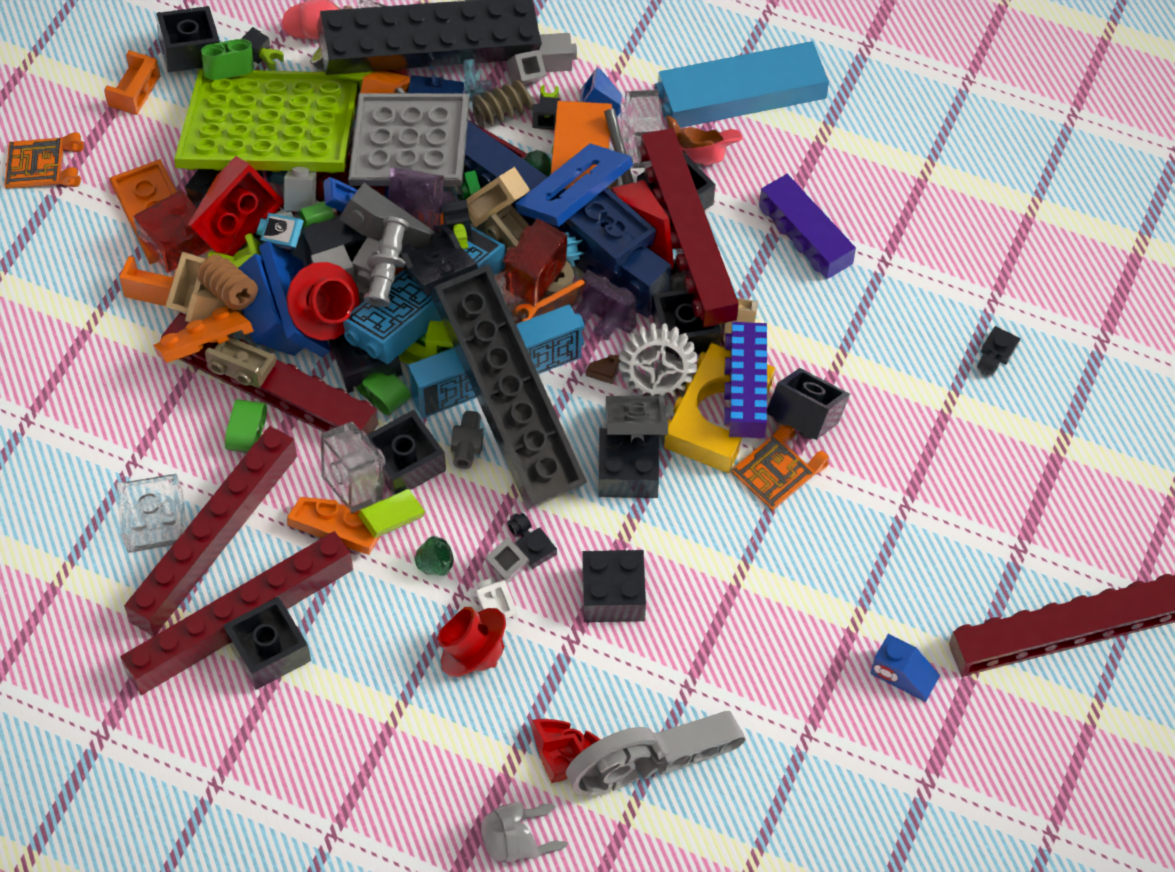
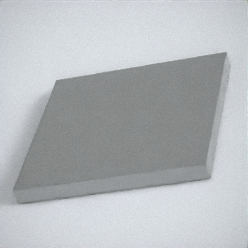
M359 93L348 178L349 185L362 186L365 183L368 186H462L470 103L469 94Z

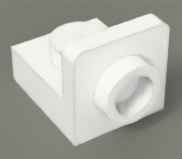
M495 577L477 583L479 589L473 591L472 594L474 597H477L482 610L498 608L505 614V618L518 614L505 579L496 582Z

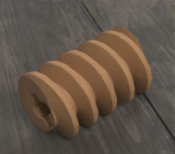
M214 254L207 257L200 264L197 275L199 282L228 308L241 310L248 307L255 300L258 292L257 284L238 269L236 265L232 264L230 260L223 258L219 254Z

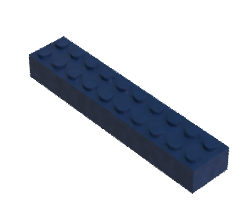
M468 120L463 176L464 173L475 170L480 188H483L500 175L515 167L530 191L547 178L542 172ZM562 189L549 201H552L556 198L559 199V195L566 191V189ZM519 198L518 200H516L515 202L512 203V205H513V207H514L515 209H516L515 203H516L517 201H519L521 198ZM520 214L535 233H540L553 243L557 242L559 244V240L564 239L563 233L569 232L570 237H576V241L582 240L577 245L578 251L584 252V254L579 255V260H574L575 267L581 270L589 280L597 282L606 288L611 296L618 297L625 302L633 312L640 313L648 318L651 315L652 294L670 291L671 264L647 247L635 249L629 255L626 262L619 266V270L612 273L593 256L587 242L567 224L563 223L557 227Z

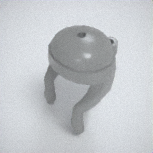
M514 802L494 809L484 817L481 824L482 840L488 854L496 861L514 862L518 858L536 859L548 851L564 849L568 842L557 840L537 847L528 827L520 822L522 818L543 817L556 808L554 804H542L534 809H524L523 803Z

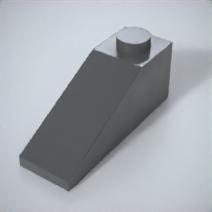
M365 183L353 195L339 217L341 221L360 234L379 241L382 239L385 227L383 225L384 218L394 216L404 219L409 223V228L404 232L402 246L410 244L413 248L417 249L425 247L431 240V234L435 233V231Z

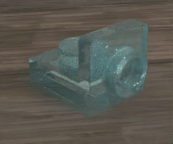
M475 59L464 60L465 94H469L470 102H472V98L475 95L482 97L485 91L492 93V81H481V71L475 70Z

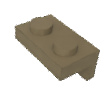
M512 204L498 214L493 213L490 215L484 225L488 236L505 245L507 260L515 264L519 270L542 254L543 250L547 248Z
M229 336V341L217 344L215 349L207 348L205 357L207 366L211 371L218 375L225 374L235 378L243 385H252L259 389L276 363L275 355Z

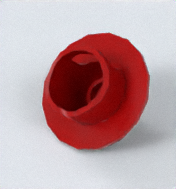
M329 262L311 263L299 270L290 282L286 297L288 313L295 327L307 337L320 341L336 339L344 334L343 321L347 320L351 312L360 305L358 288L352 276L341 266Z
M464 607L439 630L437 636L439 645L444 649L440 660L441 670L449 677H461L472 671L479 672L495 668L505 647L502 640L506 628L505 614L498 608H486L476 612L472 607Z

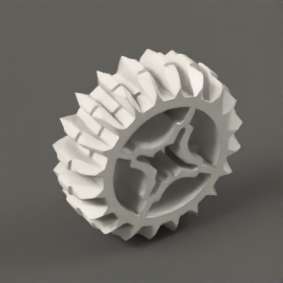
M652 323L649 331H646L641 326L639 328L640 335L631 332L629 335L630 341H624V350L619 352V359L621 360L619 370L623 372V381H629L628 387L630 390L638 388L639 396L648 392L649 396L660 394V396H664V399L666 397L665 393L668 392L675 397L677 395L676 388L685 391V382L691 383L693 380L692 373L697 371V364L694 363L697 361V353L693 352L694 344L687 342L688 336L686 333L679 335V329L676 326L671 331H668L667 324L665 323L661 326V329H656V325ZM655 345L653 348L649 350H644L647 347ZM666 346L674 349L681 358L675 357V354L668 353ZM661 353V363H657V368L655 370V360H659V355ZM636 366H641V369L647 370L651 376L648 377L642 374Z

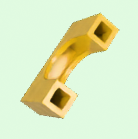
M711 343L706 353L701 352L697 361L698 370L693 375L691 383L686 382L684 397H678L673 409L675 413L673 419H667L668 435H663L665 436L664 448L723 472L730 473L740 452L742 437H729V430L707 421L698 409L699 404L708 396L724 393L725 382H730V375H724L725 357L730 358V351ZM768 364L767 395L774 383L776 367Z

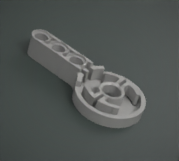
M723 711L658 733H654L646 727L629 728L604 737L582 751L568 766L566 777L577 794L591 796L607 794L611 788L613 791H616L636 781L639 778V773L643 779L649 778L656 771H658L659 775L731 752L740 747L746 741V738L731 711Z

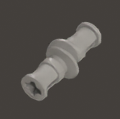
M388 216L383 219L385 227L382 239L379 241V251H374L367 260V265L372 270L369 291L364 295V301L377 307L389 306L390 299L388 296L391 285L394 282L395 268L404 267L406 263L398 256L401 253L404 232L408 230L409 223L404 219L394 216Z

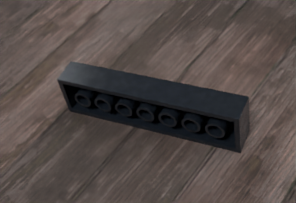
M464 0L320 11L317 24L325 75L508 61L516 54L539 50L542 44L533 0Z
M489 264L434 286L430 293L527 510L586 484L587 480Z

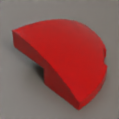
M534 719L531 721L535 744L551 783L567 780L566 770L570 763L582 751L601 739L588 730L583 735L580 731L570 728L571 723L556 719Z

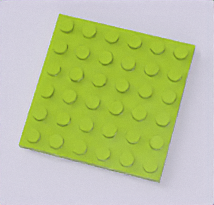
M199 69L174 158L175 168L222 171L237 156L249 163L255 170L280 172L292 171L294 167H306L309 171L344 172L357 104L359 82L340 79L338 74L325 75V72L253 70L244 75L210 80L204 76L203 69Z

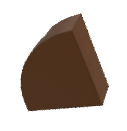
M608 355L607 358L591 362L586 369V376L613 384L619 371V363L621 362L619 355Z

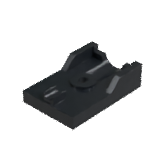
M445 223L438 226L440 231L431 234V240L425 247L417 249L413 248L410 244L402 246L401 253L398 256L406 262L405 266L401 268L426 296L432 292L434 286L478 269V264L460 246L455 233Z
M344 334L336 339L328 340L348 393L353 392L354 387L361 385L363 380L372 373L379 372L386 376L395 374L396 377L403 375L398 356L389 364H386L378 358H372L357 345H351Z

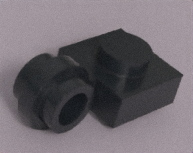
M995 326L982 346L981 353L983 355L977 365V369H980L981 374L985 376L987 374L993 376L1000 362L1007 365L1021 338Z
M515 513L510 516L507 526L514 537L519 535L522 537L515 542V545L529 559L530 563L528 565L531 569L557 555V548L541 527L530 533L528 530L532 528V525L524 513Z

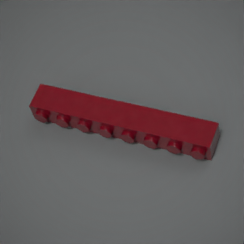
M674 128L641 134V146H637L638 159L640 163L644 162L646 166L644 169L646 181L648 184H652V193L669 218L672 250L675 249L677 252L676 263L679 272L683 271L685 274V290L688 295L692 294L694 299L692 307L695 317H700L704 328L737 321L739 302Z
M180 312L162 334L161 338L167 334L178 333L185 329L187 324L190 323L185 321L186 314ZM239 339V341L249 344L245 340ZM218 342L205 343L199 352L179 359L358 450H361L363 447V437L373 432L379 424L377 409L366 400L360 401L350 396L344 389L334 388L317 376H309L290 363L285 364L276 359L274 367L259 389L252 385H243L235 378L225 374L218 375L208 368L205 351L207 348L215 349Z
M269 425L126 602L124 607L130 623L152 636L159 632L297 458L294 438Z
M335 531L329 533L121 655L120 658L127 676L142 696L228 645L223 627L224 624L277 597H280L284 606L288 609L353 571L351 552Z
M1164 574L1156 580L1145 583L1143 581H1136L1126 588L1118 590L1108 588L1098 595L1090 597L1081 595L1073 598L1070 602L1062 604L1056 602L1049 603L1041 609L1031 612L1029 610H1021L1013 616L1003 619L993 617L983 624L975 626L970 624L962 625L952 632L949 647L960 675L964 677L1175 623V575Z

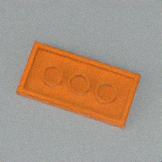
M572 101L557 102L551 174L590 143L609 149L610 133L604 111L612 109V104ZM592 165L580 176H578L575 180H573L569 185H567L564 189L567 190L585 174H590V170H592L596 165Z
M161 159L109 178L115 195L149 265L202 245L199 235L188 225L191 219Z

